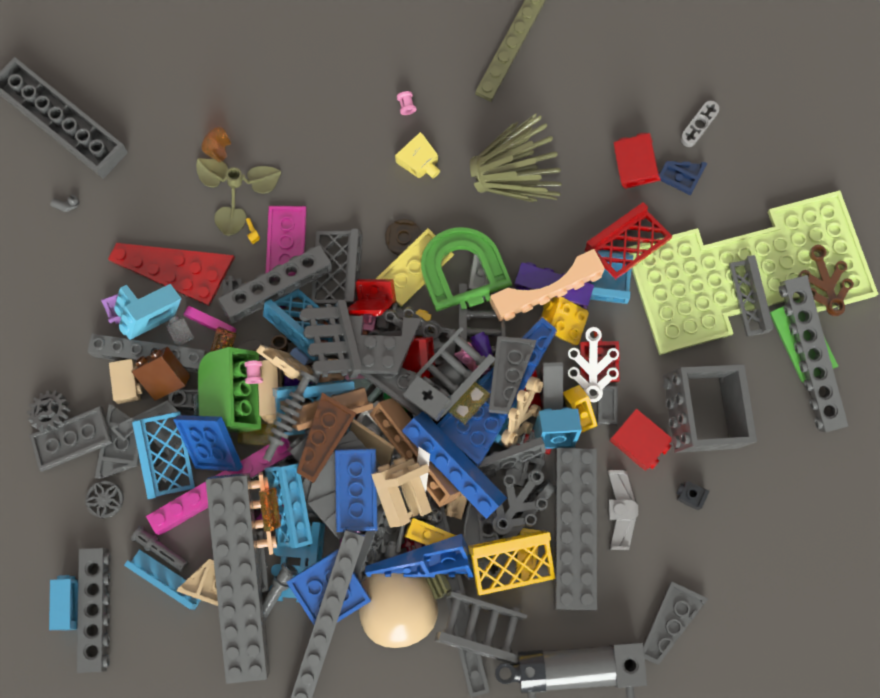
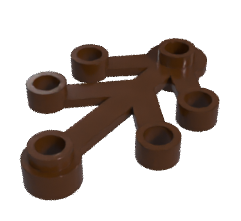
M818 244L811 248L809 256L816 262L822 280L811 275L808 270L801 271L798 277L806 274L809 283L825 291L827 297L818 294L814 288H811L814 300L823 304L828 314L840 316L845 311L843 300L854 283L851 279H844L840 283L841 290L836 296L834 288L842 273L847 270V264L844 261H838L834 266L835 271L830 278L823 259L827 251L824 246ZM814 252H818L819 257H816ZM838 265H842L843 270H840ZM844 282L849 283L850 287H845ZM833 304L838 307L837 310H834L832 308Z

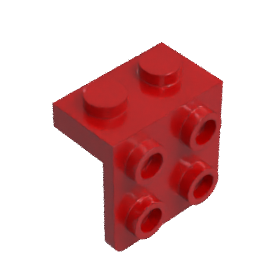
M358 279L356 281L358 300L348 308V313L355 316H362L364 314H372V316L382 315L396 302L394 280Z

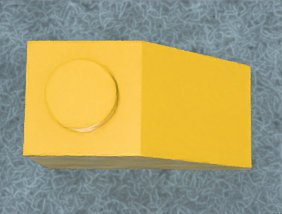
M577 385L564 391L563 398L566 407L578 409L581 433L596 427L597 422L589 396L582 387Z

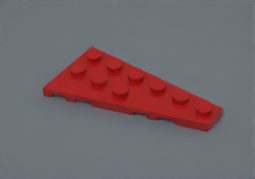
M116 243L108 258L110 262L163 286L171 284L176 292L207 306L211 305L235 259L234 255Z

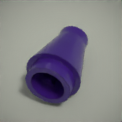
M481 332L470 338L472 346L481 356L484 355L487 358L491 354L494 357L488 335Z

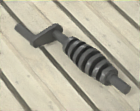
M304 371L300 372L299 375L302 376V379L296 391L289 393L292 399L286 398L284 401L289 404L288 408L283 405L280 407L281 410L285 411V414L283 415L278 412L276 414L282 420L281 422L276 420L273 422L278 428L277 430L271 428V432L275 434L273 437L268 436L270 445L263 459L270 462L279 445L283 446L284 442L281 441V438L287 439L289 435L284 433L285 430L292 432L293 428L288 426L289 423L297 424V421L292 419V416L298 418L300 416L295 410L296 408L302 410L303 406L298 403L299 401H305L303 393L309 381L318 384L321 374L313 373L310 375Z

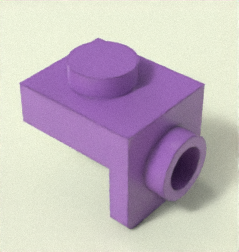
M118 293L101 300L109 317V323L115 322V324H118L121 320V317L116 314L114 308Z

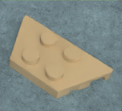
M260 345L256 351L283 370L284 374L290 379L294 380V378H297L301 381L302 376L299 375L301 371L310 375L313 374L310 365L304 366L292 357L290 353Z
M209 559L176 592L218 606L214 560Z

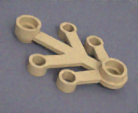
M531 376L526 384L527 391L520 390L517 394V409L514 407L510 409L508 414L509 426L501 437V442L505 447L509 448L512 445H516L520 435L523 433L529 435L533 429V424L525 420L531 416L537 417L539 411H541V407L535 404L529 408L535 393H540L543 388V382L539 378Z

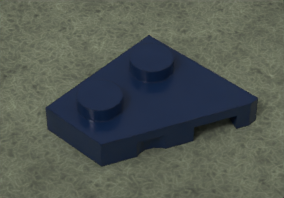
M666 161L660 173V181L691 196L707 163L693 164L690 162Z

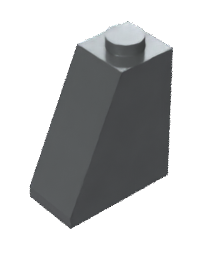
M563 362L543 363L540 370L541 382H543L541 390L542 410L563 409Z

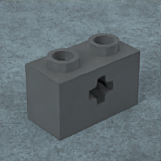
M417 375L403 396L431 418L438 421L452 403L448 398L450 395L442 388L439 390L434 388V383L424 376L422 379ZM426 394H427V395H432L433 399H432V400H430V399H427V400H426V398H425L424 396H425Z

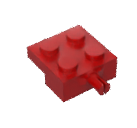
M594 331V338H596L598 334ZM601 336V339L598 341L597 364L607 355L609 349L616 348L619 351V341H602ZM580 342V355L589 363L590 342ZM611 351L609 355L614 358L617 356L616 351ZM620 353L616 360H612L597 375V383L607 375L609 368L615 367L619 371ZM580 366V375L589 382V374ZM611 370L609 372V375L611 377H615L617 375V372L615 370ZM620 374L616 379H612L610 382H619Z

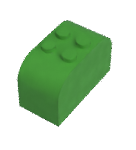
M227 347L209 352L202 358L198 369L199 416L222 417L228 432L244 433L261 429L258 384L245 383L247 368L244 366V363L259 361V353L256 351Z

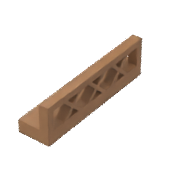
M364 387L330 396L357 414L374 409L373 403L367 399ZM320 399L302 404V410L296 408L295 411L300 416L299 418L292 416V419L297 421L296 425L292 424L294 429L300 431L311 428Z

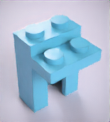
M171 284L140 299L136 298L127 285L121 287L114 307L116 314L121 317L119 323L120 331L131 340L173 319L181 297Z

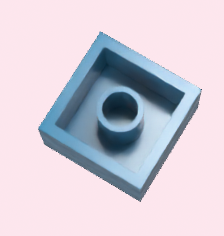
M563 408L561 410L544 409L539 411L533 428L535 438L542 437L545 449L575 447L582 431L578 409Z

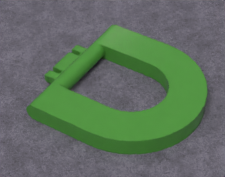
M464 227L445 230L432 238L423 251L421 259L422 277L436 312L458 304L464 310L467 309L466 302L469 308L484 303L483 297L488 302L490 301V293L512 286L496 245L488 236L477 230ZM459 249L468 250L478 257L489 284L453 296L442 271L441 264L445 256L450 252Z

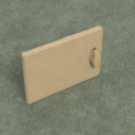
M354 419L350 430L367 449H376V460L381 466L385 464L390 466L394 446Z

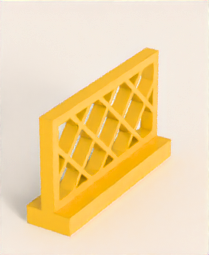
M542 530L469 545L468 550L472 558L477 595L555 579L549 543L551 540L550 532ZM539 545H544L545 553L542 558L533 553ZM520 549L528 552L523 562L514 557ZM501 553L509 556L504 566L495 561ZM531 555L539 560L534 570L525 565ZM486 557L490 560L484 571L478 567L477 558ZM512 559L520 564L515 574L506 569ZM493 563L501 568L496 578L487 573ZM542 563L548 566L549 575L547 576L537 574ZM525 567L532 573L527 580L522 581L518 578V575ZM504 571L513 576L510 582L505 585L499 582ZM486 575L493 582L489 588L482 589L481 581Z

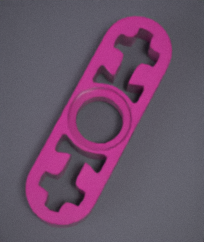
M187 306L183 314L185 317L220 334L224 332L230 338H233L237 330L233 326L190 306Z

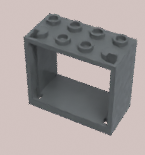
M745 365L680 367L663 376V388L666 392L665 404L669 412L668 424L672 432L671 443L674 446V453L739 449L757 442ZM719 378L729 438L697 440L688 379Z

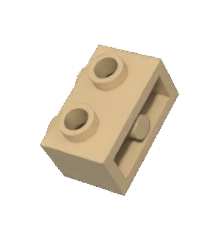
M133 359L109 363L113 401L118 404L141 400L140 394H143V387L131 372L135 366Z

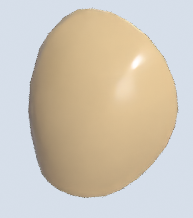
M391 573V577H385L384 574H371V577H367L362 581L361 584L370 596L371 602L359 609V616L365 633L376 644L390 648L406 647L425 638L434 628L438 616V604L426 577H404L402 573Z

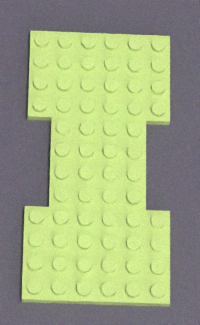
M841 191L769 209L768 215L773 227L708 245H703L698 228L674 234L670 241L632 267L633 276L659 355L734 334L728 317L741 313L728 264L743 261L747 256L755 255L768 306L785 302L784 297H781L779 293L780 282L797 278L803 270H808L811 275L822 280L816 262L809 256L811 248L818 244L824 246L827 251L823 259L830 278L835 271L834 266L838 261H844L847 264V270L842 273L834 288L837 296L841 290L840 283L844 279L848 278L853 281V287L848 291L843 300L845 305L877 296L876 286ZM641 243L639 249L648 250L650 243ZM637 245L629 246L626 248L637 249ZM814 252V255L819 257V253ZM629 253V255H634L633 260L636 259V253ZM838 265V268L843 270V266ZM735 267L736 274L744 277L746 274L745 267ZM742 282L740 291L748 296L750 287ZM844 282L845 287L849 288V283ZM810 283V287L814 288L818 294L827 297L825 291ZM793 294V299H800L799 294ZM746 301L744 304L745 310L748 312L755 310L754 304ZM815 301L817 312L826 310L823 304Z

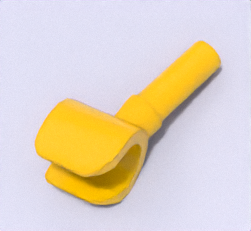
M247 218L246 222L251 231L247 237L254 244L260 240V236L253 227L251 219Z

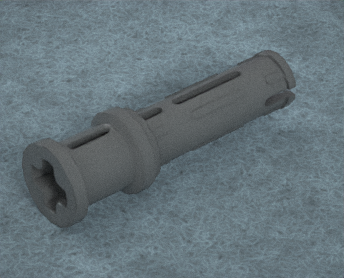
M142 525L133 533L131 540L144 546V550L154 552L180 572L186 567L187 560L159 542L158 536L148 533Z
M282 563V569L277 577L273 578V586L263 600L265 621L282 592L289 588L287 580L298 573V570L288 563Z

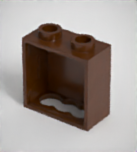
M168 346L161 350L159 348L155 349L147 357L141 356L138 358L131 371L154 401L184 387L190 378V374Z

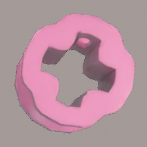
M411 91L401 92L397 95L402 115H410L416 112Z
M245 362L244 366L247 368L245 383H262L263 378H261L260 373L262 362Z

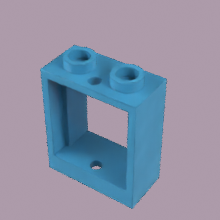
M70 575L57 576V580H50L49 630H77L78 580H75V576Z

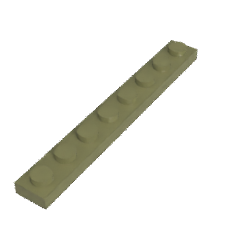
M546 0L524 1L475 91V95L492 102Z

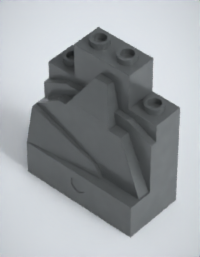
M311 428L305 429L304 432L306 434L300 439L297 437L289 443L290 447L287 450L298 463H300ZM350 429L346 430L335 450L367 449ZM334 450L314 483L302 476L301 479L305 502L340 540L345 532H336ZM376 460V472H377V471H378V467H380L381 465H380L379 462ZM377 492V506H379L381 501Z

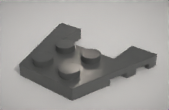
M349 316L362 365L360 373L398 375L408 354L409 347L416 337L415 334L418 328H420L421 318H403L402 336L362 335L363 316Z
M167 400L113 426L111 429L124 441L134 432L132 420L178 412V410ZM176 417L168 418L164 425L174 431L176 424L173 419ZM154 421L145 423L146 430L153 435L160 426ZM162 427L156 437L166 442L172 433ZM173 435L168 444L178 450L182 440ZM156 439L153 440L160 448L163 447L164 444ZM167 446L163 450L168 455L165 458L168 461L176 453ZM177 454L172 464L176 465L181 455ZM162 461L155 469L162 473L167 463ZM170 465L164 475L169 478L174 467ZM163 477L161 478L165 483L168 481Z

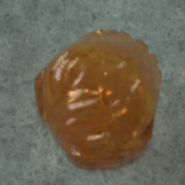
M215 127L205 136L201 148L206 155L221 162L227 157L225 146L231 145V141L222 127Z

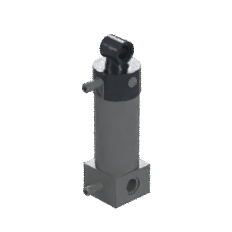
M643 643L546 651H518V662L511 664L501 663L495 669V678L500 683L518 682L521 694L527 693L528 698H536V693L551 690L608 686L626 687L627 698H635L634 687L647 686ZM627 659L631 662L629 670H626L624 667ZM504 667L509 668L511 672L508 679H502L499 675L500 670Z

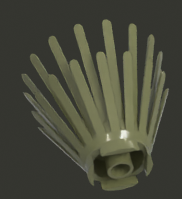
M537 113L515 130L513 129L518 125V122L512 123L478 156L470 159L471 177L475 176L477 180L474 186L478 192L488 191L534 203L533 201H538L533 197L558 200L551 195L560 196L559 192L548 191L545 187L534 186H561L562 183L558 181H539L542 179V174L559 173L561 169L556 167L536 170L538 166L531 165L538 161L556 157L558 155L556 151L517 161L533 155L534 150L532 149L553 140L552 136H548L534 143L533 141L527 142L531 136L547 127L545 123L532 130L531 126L542 118L541 115L535 118Z

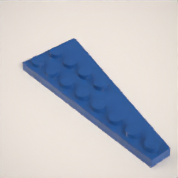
M543 317L522 337V339L537 341L518 392L524 390L528 379L532 376L557 332V329ZM494 367L437 424L477 466L482 463L508 418V414L489 412ZM475 388H478L485 394L480 401L472 400L471 393ZM517 394L511 408H513L517 402ZM459 406L468 407L469 413L467 418H460L461 416L455 412Z

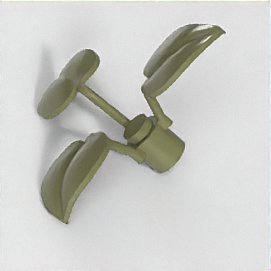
M198 158L196 164L198 177L205 186L214 188L221 181L225 182L227 180L228 185L232 189L231 208H220L214 217L216 226L226 236L238 233L246 223L244 210L235 209V188L241 186L242 180L247 184H252V189L255 192L265 194L271 192L276 187L281 175V170L257 166L248 171L247 179L244 174L242 175L240 169L236 167L228 169L226 163L218 159Z

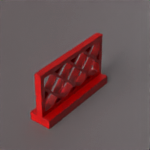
M644 202L586 243L585 252L594 249L604 268L615 280L673 237L647 211L648 206ZM646 218L651 223V227L641 226V221ZM638 230L637 237L627 236V231ZM640 231L651 232V239L641 238ZM654 232L661 233L665 238L662 240L653 239ZM624 240L623 247L613 246V241ZM626 241L637 242V249L626 248ZM640 242L650 243V248L648 250L639 249ZM600 250H610L609 257H602L598 252ZM612 251L623 252V259L612 258ZM626 252L636 253V259H625ZM612 262L622 263V269L616 272L611 267Z

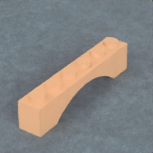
M593 249L577 256L569 271L553 284L534 290L506 288L491 295L489 302L499 321L504 319L509 321L517 313H526L537 304L544 305L550 301V298L555 296L562 297L568 290L572 288L575 290L579 289L590 280L591 282L597 281L602 277L601 275L605 268Z

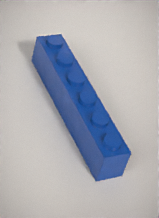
M421 412L414 417L402 430L417 448L420 447L430 454V461L486 519L507 499L425 412Z

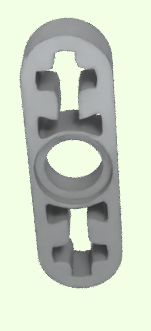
M707 101L683 131L681 143L684 146L693 147L716 118L719 112V105L716 102ZM713 108V111L706 117L707 110ZM702 120L705 123V127L698 128L695 125V121ZM692 131H694L695 134L693 135L692 139L688 141L686 139L687 136H689L692 133Z

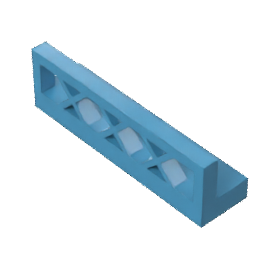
M140 549L132 561L127 560L124 566L191 610H195L201 601L176 592L186 579Z

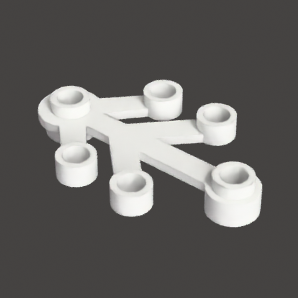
M590 327L586 332V339L590 342L589 363L580 355L578 348L573 347L568 352L569 358L575 360L589 374L588 382L580 375V370L577 367H571L568 371V376L575 379L584 388L590 402L599 401L603 395L602 389L619 375L618 369L611 367L608 369L607 375L597 383V375L612 360H616L619 357V351L616 348H611L608 350L607 355L597 364L598 341L602 336L600 329L597 327ZM596 331L598 336L592 338L590 332ZM572 350L578 352L576 357L571 356L570 352ZM616 351L617 356L612 358L609 353ZM572 369L577 370L578 374L576 376L570 374ZM611 370H615L617 372V375L615 377H611L609 375V372ZM595 389L597 394L592 396L589 391Z

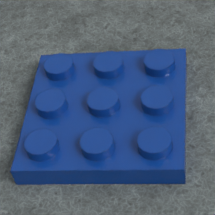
M178 415L173 419L195 469L239 471L243 468L222 417Z
M339 549L287 580V584L313 625H315ZM354 572L337 622L371 602L370 596Z

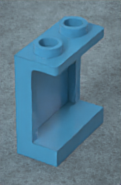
M600 250L598 253L602 257H609L610 251ZM623 252L612 253V258L623 259ZM626 252L625 259L633 260L634 255H629ZM612 262L611 267L618 272L622 269V263ZM604 269L602 277L597 281L591 282L594 288L590 300L627 304L630 300L631 269L616 280Z

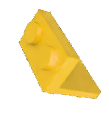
M563 297L550 298V301L543 306L541 318L543 317L557 329L556 337L572 345H578L588 318V311Z

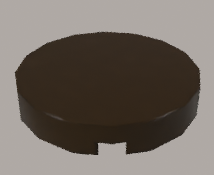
M399 219L387 228L385 233L386 245L391 252L400 256L422 234V231L415 222L408 219Z

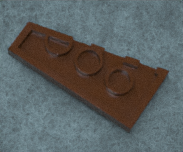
M322 393L296 473L314 483L357 413Z

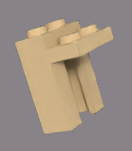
M269 360L261 361L262 366L260 367L263 382L258 383L259 415L267 424H273L274 420H276V409L272 388L282 387L283 375L280 368ZM280 401V407L283 405L288 408L289 404Z
M405 457L393 460V465H382L378 467L377 472L371 474L390 528L403 526L411 522L410 518L419 514L424 516L432 512L420 476L430 472L428 464L419 465V462L415 463L413 458L405 460ZM398 486H401L409 512H407Z

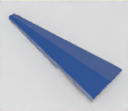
M462 534L365 566L367 577H371V574H384L385 577H391V573H402L404 577H435L436 574H448L449 577H455V574H467V577H474L468 546Z

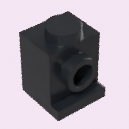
M686 481L684 484L681 483L677 489V501L700 510L710 491ZM690 490L695 492V497L689 495Z

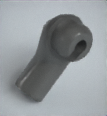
M71 195L64 202L53 198L51 201V207L63 212L73 210L79 205L78 197L75 195Z

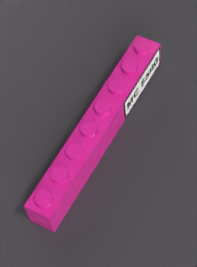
M281 438L284 444L277 447L270 462L263 459L269 447L267 445L241 461L243 465L241 470L223 471L216 476L250 473L251 481H255L259 478L260 472H263V475H265L264 468L278 466L283 461H289L294 458L287 450L290 447V441L288 438ZM206 482L146 516L155 534L161 536L208 508Z

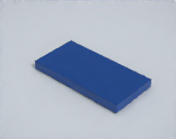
M376 449L335 450L336 532H345L346 529L351 531H377V490L371 475L376 472Z

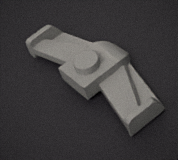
M608 470L615 500H608L609 520H616L609 550H629L636 517L638 516V504L635 502L627 471Z

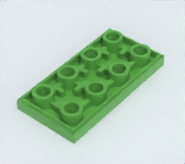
M784 306L771 311L770 316L801 382H804L806 380L805 374L801 372L799 367L801 359L794 348L795 337L789 330L790 319L789 316H786ZM800 311L798 319L801 322L805 320V314ZM807 330L803 333L805 340L808 341L810 339V333ZM825 339L832 367L836 368L838 364ZM810 349L808 356L813 360L816 354L813 349ZM815 368L813 374L816 377L821 372L818 368Z

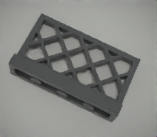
M351 229V231H316L315 247L320 245L323 251L331 257L329 259L330 262L334 261L339 268L332 274L328 273L329 277L322 284L318 279L312 282L311 300L315 304L335 305L338 300L333 295L340 288L345 292L344 300L346 305L351 306L358 300L356 281L360 279L363 234L359 229ZM321 236H329L332 241L323 247L321 245ZM342 236H349L348 243L341 247L337 241ZM336 243L340 250L332 256L327 250ZM344 252L347 255V260L340 265L335 259ZM343 270L346 273V278L339 283L334 277ZM333 279L338 286L329 292L324 286ZM323 288L328 295L324 299H317V293Z

